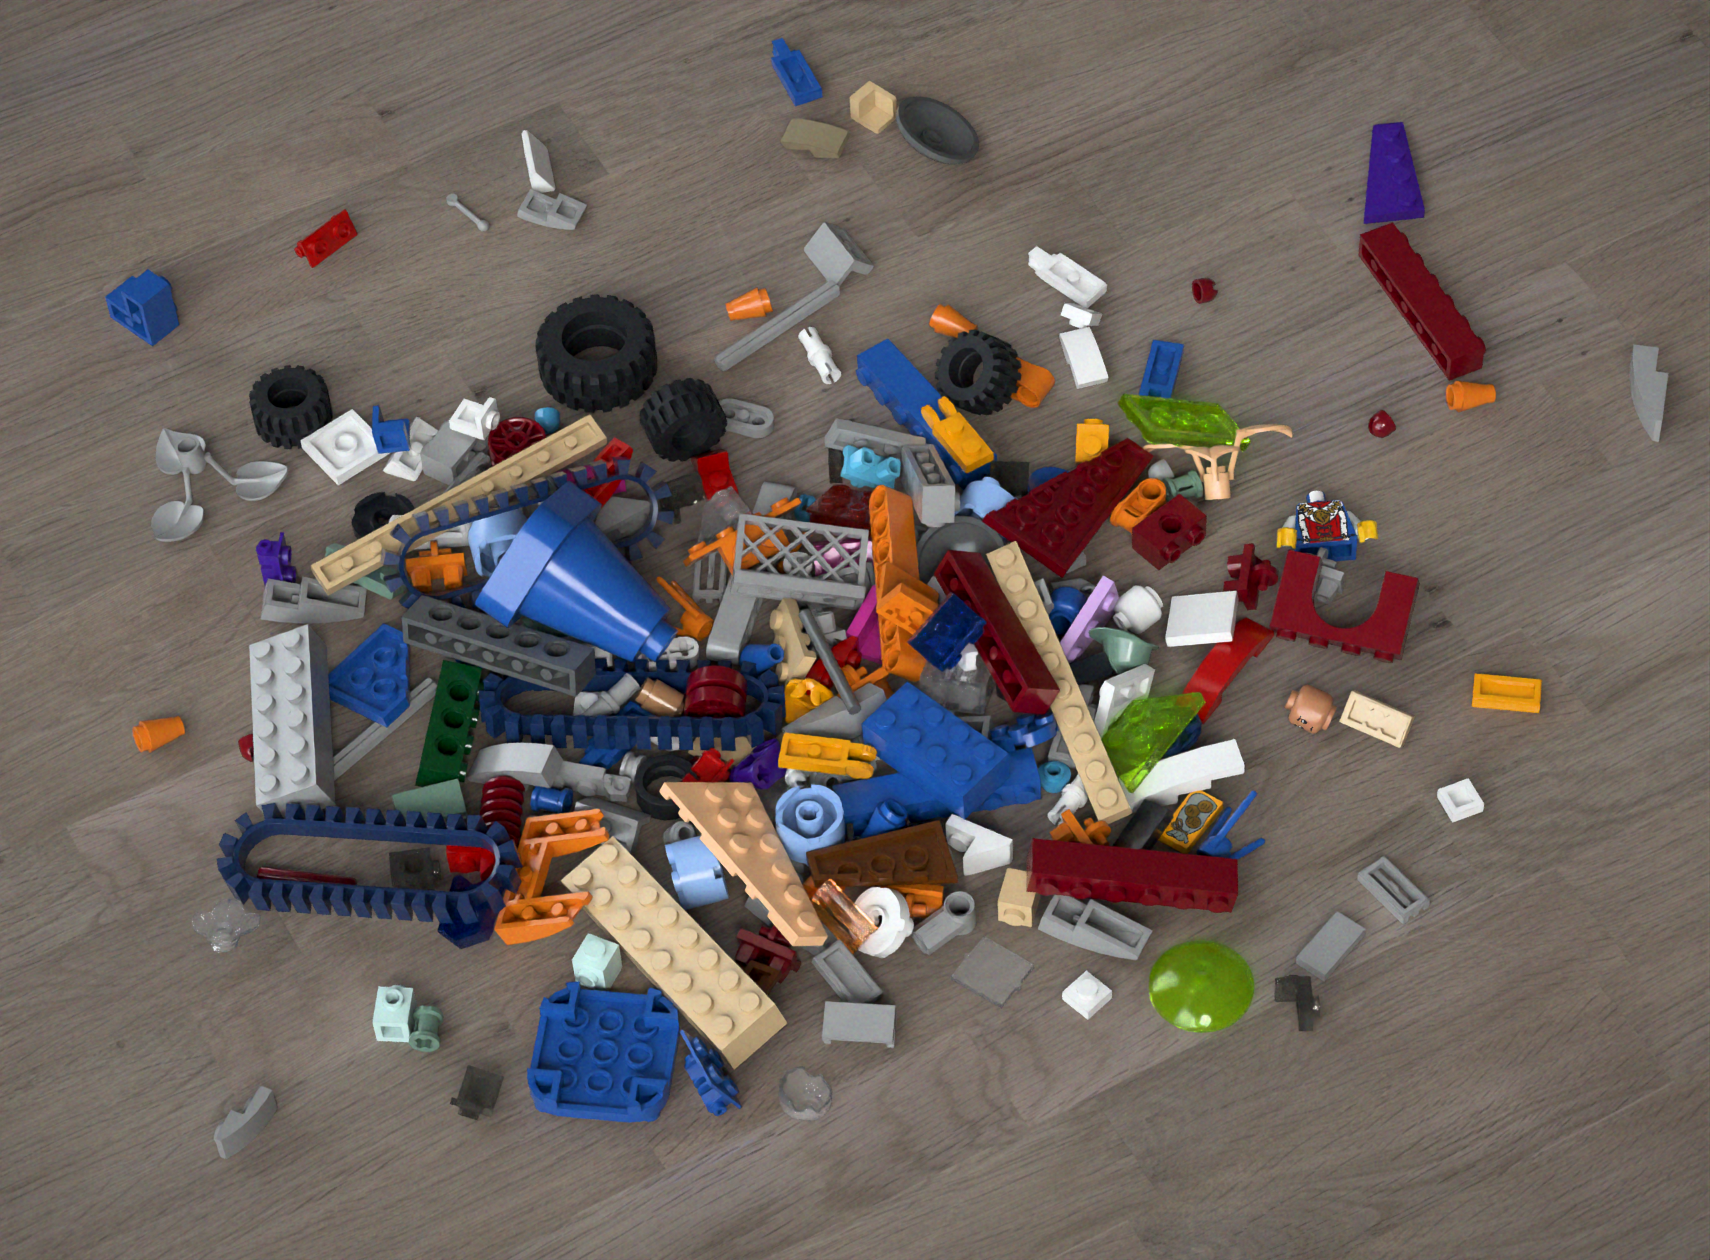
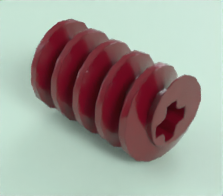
M507 776L495 777L488 780L482 788L483 796L481 798L479 815L482 816L488 830L495 821L504 826L510 839H515L518 849V838L521 833L519 827L522 824V804L524 803L522 793L525 792V787L515 778Z

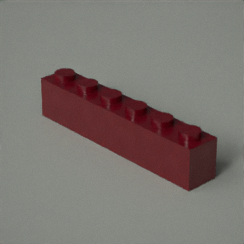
M1393 222L1360 234L1358 256L1446 378L1450 381L1482 369L1483 357L1486 353V347L1482 338L1476 336L1471 330L1467 318L1464 315H1460L1455 308L1451 296L1444 293L1439 286L1437 277L1433 273L1430 274L1421 255L1415 253L1409 245L1407 236L1403 232L1400 233Z
M948 550L934 572V576L1012 712L1046 714L1060 689L980 553Z
M1032 838L1027 855L1026 892H1036L1045 896H1072L1076 899H1102L1113 903L1131 902L1141 903L1145 906L1161 905L1176 907L1182 910L1200 909L1209 910L1213 913H1232L1238 896V859Z

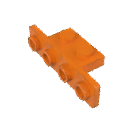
M785 497L771 505L772 511L764 515V517L780 518L796 509L802 502L799 497L792 501ZM760 512L753 514L756 516H762ZM745 524L744 533L752 543L765 535L759 526ZM731 526L715 535L717 541L708 546L705 541L693 546L688 550L690 555L683 561L685 567H688L718 551L733 576L737 530L735 531ZM782 529L775 534L785 547L790 545ZM770 539L757 547L766 559L780 552ZM743 542V550H745L747 546ZM750 552L742 558L741 569H750L761 562Z

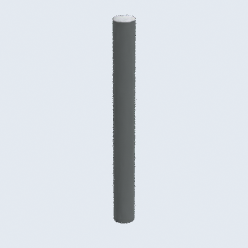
M802 610L798 616L849 714H857L860 712L861 706L811 610Z

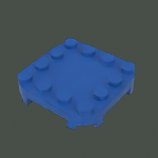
M580 981L567 982L566 988L555 992L548 999L544 997L539 1007L541 1016L531 1066L527 1068V1080L535 1108L540 1112L556 1116L628 1123L652 1122L658 1119L661 1110L667 1103L672 1085L680 1040L678 1008L676 1009L671 1001L662 996L661 990L649 988L648 995L581 989Z

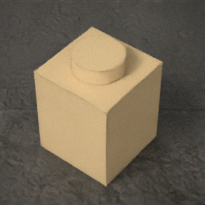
M1007 868L998 898V921L1006 922L1012 926L1023 925L1032 927L1041 895L1036 892H1026L1027 871Z

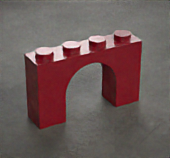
M1288 550L1270 622V628L1277 633V638L1295 642L1296 637L1309 640V645L1328 649L1329 644L1341 647V652L1354 656H1360L1361 652L1374 654L1373 659L1385 663H1393V659L1402 660L1420 586L1418 578L1385 571L1378 604L1372 616L1359 626L1337 628L1323 621L1315 610V594L1323 565L1321 557Z

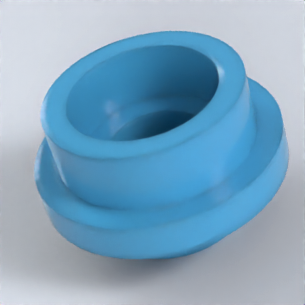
M1048 761L1038 768L1041 787L1047 792H1061L1071 780L1070 769L1063 762Z

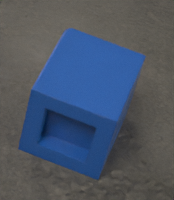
M373 406L372 435L378 454L409 451V419L384 421L380 406Z

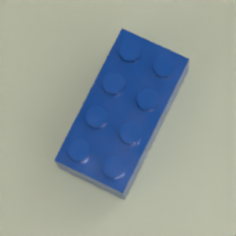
M908 681L862 723L864 745L874 747L877 751V757L964 820L1010 777L1009 753Z

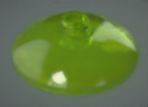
M1205 940L1188 941L1168 949L1155 962L1149 977V995L1156 1011L1170 1024L1191 1032H1215L1233 1025L1248 1011L1254 996V978L1249 965L1243 957L1228 946ZM1197 972H1206L1207 974L1200 975Z

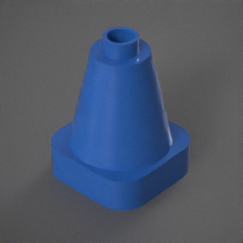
M567 481L541 503L522 526L480 592L475 605L506 628H510L522 616H525L632 663L641 654L656 662L678 632L675 627L665 621L671 608L594 523V519L599 513L602 504L571 481Z

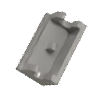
M825 1001L822 1041L825 1044H831L832 1040L886 1043L887 1047L894 1048L897 1025L896 1005Z

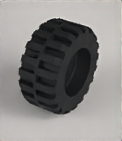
M599 294L590 295L591 298L582 299V296L574 298L572 303L567 304L565 302L558 306L557 312L552 311L544 319L545 323H542L538 329L535 347L540 379L547 393L553 395V399L560 404L567 403V407L578 411L580 408L584 409L586 413H595V410H603V413L611 412L612 408L618 406L621 409L628 406L630 400L636 401L644 394L643 389L647 390L651 386L653 377L657 373V352L653 326L640 308H634V304L625 299L618 301L616 296L607 295V298L600 297ZM604 346L619 350L615 355L598 361H586L574 357L581 351L592 347Z

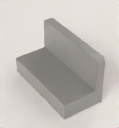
M823 222L804 247V252L826 280H833L839 287L851 271L868 275L874 267L846 230L830 223Z
M587 797L576 802L574 812L600 809L604 814V817L600 820V826L608 830L609 839L614 836L629 853L636 851L641 826L650 822L651 815L595 797Z

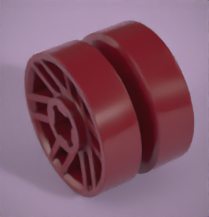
M512 417L499 422L497 427L491 430L488 436L492 467L545 439L546 435L542 426L538 422L525 417Z
M705 666L694 670L687 678L684 716L712 718L745 716L746 679L738 671L724 666Z

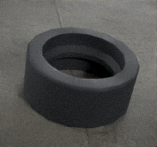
M671 754L658 755L647 760L638 769L634 778L637 803L641 810L651 815V818L663 821L681 818L678 814L680 808L672 801V798L666 800L654 797L647 792V787L654 780L661 777L673 776L683 779L688 773L698 780L697 775L691 770L693 765L683 757Z

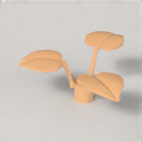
M1263 424L1236 430L1237 435L1234 446L1195 447V445H1198V441L1171 439L1149 443L1143 449L1148 452L1157 448L1177 447L1185 449V454H1192L1200 480L1204 482L1205 500L1231 498L1229 480H1234V468L1242 439L1264 431L1280 432L1292 438V429L1281 424ZM1232 452L1228 471L1226 472L1225 466H1217L1216 459L1223 454ZM1199 457L1211 461V467H1206V473Z

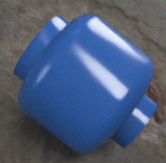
M1060 587L1050 593L1054 608L1048 616L1055 632L1059 635L1066 634L1087 601L1083 593L1072 587Z

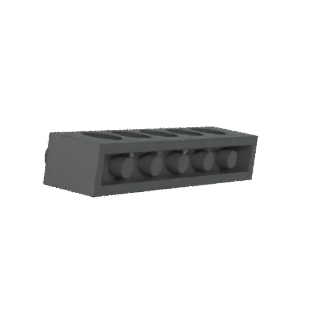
M421 595L401 616L403 641L406 644L577 697L596 675L595 650L592 647L517 624L506 628L491 616Z

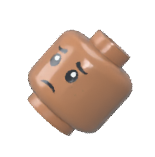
M1307 684L1302 686L1299 692L1292 690L1284 708L1290 710L1288 720L1291 724L1315 734L1321 729L1327 730L1337 706L1332 705L1333 697L1330 694Z

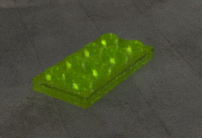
M1122 394L1118 402L1119 407L1125 412L1126 418L1135 424L1147 442L1154 445L1163 443L1173 444L1177 447L1194 446L1208 448L1216 445L1234 446L1237 435L1236 430L1240 429L1219 403ZM1248 437L1242 439L1240 451L1247 450L1251 442Z

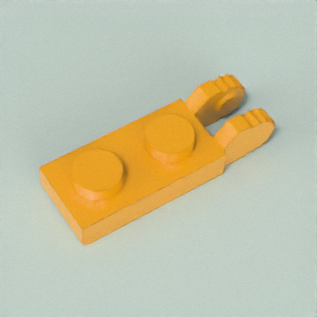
M944 396L938 399L939 409L946 417L942 421L939 420L937 413L930 405L921 408L922 417L932 429V434L965 473H969L994 460V452L961 413H957L953 403Z
M785 732L783 733L778 767L844 776L847 774L854 779L861 778L867 780L872 777L874 772L873 766L868 764V762L876 759L877 751L871 745L851 743V740Z

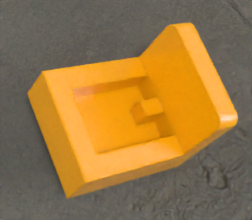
M1084 419V424H1077L1076 463L1080 464L1086 460L1090 461L1098 457L1102 451L1108 449L1109 425L1103 424V420Z

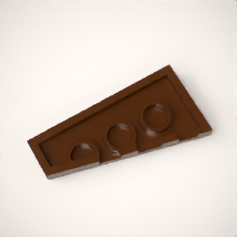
M939 820L806 852V860L815 888L958 883V875Z

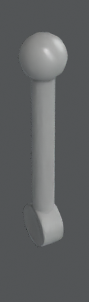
M449 194L446 197L447 204L457 207L477 224L480 231L485 232L489 229L488 221L479 219L462 205L456 194Z

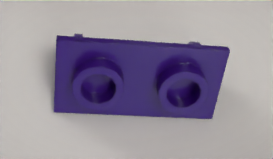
M280 532L279 541L261 540L256 547L259 564L261 565L264 585L266 586L268 578L295 583L296 567L291 566L292 549L291 546L286 545L284 532Z

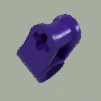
M778 739L767 740L755 747L746 758L732 768L730 782L752 783L754 788L765 790L784 777L787 768L778 767L781 749Z

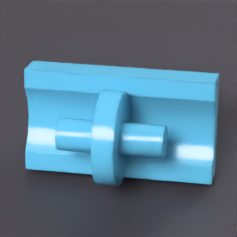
M847 445L843 448L844 465L841 470V477L850 480L852 486L862 488L865 485L875 489L878 485H885L894 489L895 479L900 476L901 462L899 459L891 456L889 458L878 456L873 450L866 447L859 449Z

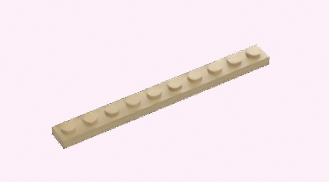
M589 414L312 564V573L329 596L384 566L380 562L382 548L398 553L402 542L393 538L389 533L397 524L404 529L408 536L419 528L412 514L425 511L429 517V526L438 524V521L432 511L433 508L445 505L448 508L449 520L456 519L458 516L451 503L465 500L468 502L469 514H473L478 511L471 497L482 494L488 497L490 508L496 505L491 494L492 491L504 488L508 491L509 498L514 495L510 486L525 483L528 487L531 486L530 480L540 477L546 478L606 445L607 437ZM450 529L422 536L409 547L406 553Z
M1014 541L987 553V558L1000 588L1060 689L1050 707L1098 821H1106L1110 824L1132 814L1133 812L1017 542Z

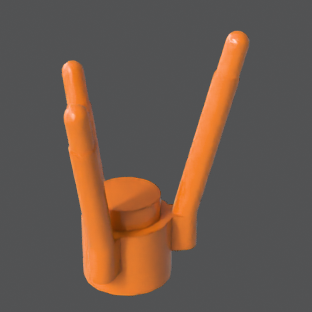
M658 576L656 581L686 610L680 619L683 629L675 627L678 630L676 635L695 638L698 641L708 637L714 620L703 612L676 581H671L668 584L662 577Z

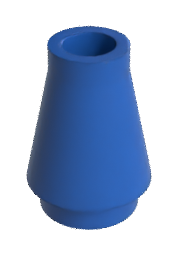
M749 644L741 652L739 663L741 667L743 661L756 663L757 676H760L783 660L784 651L779 644Z
M893 799L879 802L865 831L861 834V839L901 829L905 825V819L907 818L906 809Z

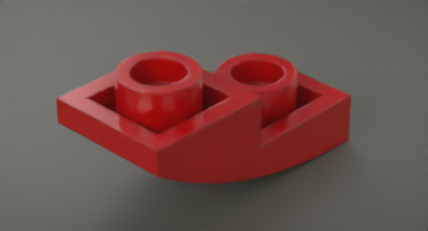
M852 635L832 647L831 651L840 668L848 664L857 670L862 660V653L859 652V638ZM821 658L805 677V679L816 680L828 689H831L834 684ZM807 690V696L810 697L811 691Z

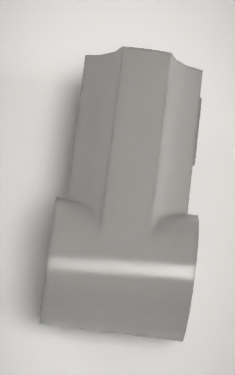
M963 891L949 894L944 901V906L913 928L911 937L924 954L931 955L955 936L966 935L973 931L977 923L973 897ZM959 911L967 912V913H965V914H963V915H955V914H954V913L959 912Z

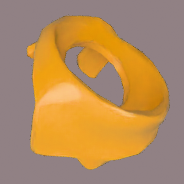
M790 679L784 689L785 722L790 724L814 708L819 707L834 697L833 692L814 679ZM807 690L811 691L810 697L805 695Z

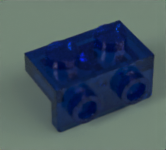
M950 592L907 643L933 667L944 672L946 669L951 670L958 664L962 658L961 651L969 643L972 645L979 640L985 631L983 626L987 621L977 615L954 593Z
M457 875L453 877L449 891H469L478 887L486 880L472 884L463 876ZM502 887L499 889L501 897L504 892V888ZM488 902L475 906L479 922L464 924L457 908H454L453 924L439 923L438 933L459 949H464L490 939L494 931V922L497 914L494 915Z

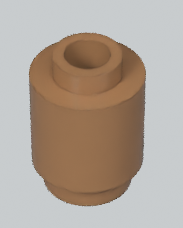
M647 678L635 697V701L641 704L640 708L657 717H680L685 706V702L682 701L684 694L658 679L654 681Z

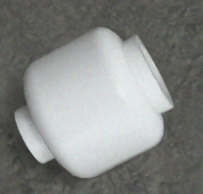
M1135 585L1118 598L1114 607V622L1122 631L1129 630L1134 634H1141L1161 618L1162 600L1149 586L1144 588Z

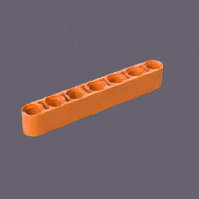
M878 485L873 490L869 499L877 600L882 566L886 562L892 563L919 580L912 498L908 494L885 485ZM878 614L883 670L911 682L920 680L927 666L925 641Z

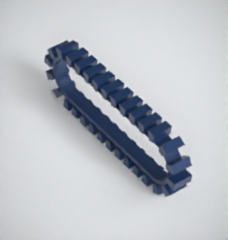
M613 457L615 473L607 474L606 462L603 460L589 463L595 476L594 479L587 480V468L584 466L569 469L576 482L575 485L582 490L615 480H631L640 484L645 490L650 503L649 517L645 525L636 534L612 542L617 548L625 547V557L627 560L634 561L643 558L636 543L644 538L655 549L665 540V538L652 531L657 520L672 525L674 511L670 508H658L657 499L669 497L672 494L667 483L664 481H660L652 488L646 484L657 471L640 462L635 476L628 474L631 460L627 457ZM563 471L551 474L550 477L556 490L549 492L547 479L544 477L530 480L537 494L528 497V486L525 483L510 486L518 500L511 503L508 501V491L504 488L492 491L491 494L497 507L490 509L488 497L485 494L471 497L478 511L473 514H469L467 501L461 500L451 503L458 516L456 519L449 520L448 508L445 505L433 508L432 511L438 521V524L429 526V517L425 511L412 514L419 528L408 536L404 529L397 524L389 533L393 538L402 542L398 553L382 548L380 562L383 565L397 564L398 573L383 577L388 590L392 593L402 585H405L408 591L398 602L407 609L421 595L437 600L449 598V604L465 608L459 596L468 593L469 604L473 608L477 607L475 602L480 594L479 589L485 586L489 578L439 593L419 591L408 582L404 572V559L409 547L422 536L543 502L567 482V474Z
M595 659L596 675L581 692L608 691L628 673L637 681L639 687L643 685L647 678L654 681L658 679L679 692L686 693L687 678L691 674L690 660H676L677 672H670L669 660H657L656 672H649L648 659H636L635 672H629L628 661L625 659H614L615 671H608L607 659ZM697 660V668L711 666V660ZM718 660V666L732 669V661ZM743 661L740 674L747 681V695L756 698L761 702V705L754 712L736 718L522 715L514 713L504 706L508 699L525 691L552 689L503 674V681L502 678L492 673L483 680L484 691H479L481 721L486 722L487 733L495 739L506 731L507 743H522L523 735H531V743L545 744V735H552V744L555 748H567L566 735L573 736L574 748L588 749L587 736H594L595 749H609L608 736H615L616 749H630L629 736H636L637 749L651 750L650 737H657L658 750H672V737H679V750H693V737H700L701 750L714 748V738H721L722 751H736L735 738L747 736V740L753 748L764 742V730L777 735L782 729V717H786L784 685L778 686V675L769 669L757 679L756 663Z
M276 803L261 805L265 820L253 825L246 812L237 818L235 822L242 836L238 840L236 837L224 833L219 846L225 857L217 858L218 870L234 898L244 905L250 897L257 910L271 911L272 901L278 912H291L292 903L297 913L311 914V906L313 905L317 914L331 915L333 906L338 916L351 917L353 907L358 917L372 918L373 907L379 919H392V912L394 910L399 920L412 921L414 910L419 921L433 922L434 912L440 923L451 924L454 921V908H457L464 924L479 922L475 906L488 902L494 915L505 908L506 905L499 889L502 887L517 893L522 881L515 868L523 867L518 849L513 839H510L506 828L495 821L488 830L480 815H468L466 825L461 814H448L446 825L441 813L427 812L426 823L421 812L407 811L405 821L400 810H387L385 820L380 809L367 808L365 819L360 808L346 807L345 818L340 807L326 806L325 816L320 805H306L305 814L300 804L286 803V819L283 818ZM280 834L481 847L495 855V866L488 879L478 887L464 892L258 879L245 872L246 859L254 846L268 837Z

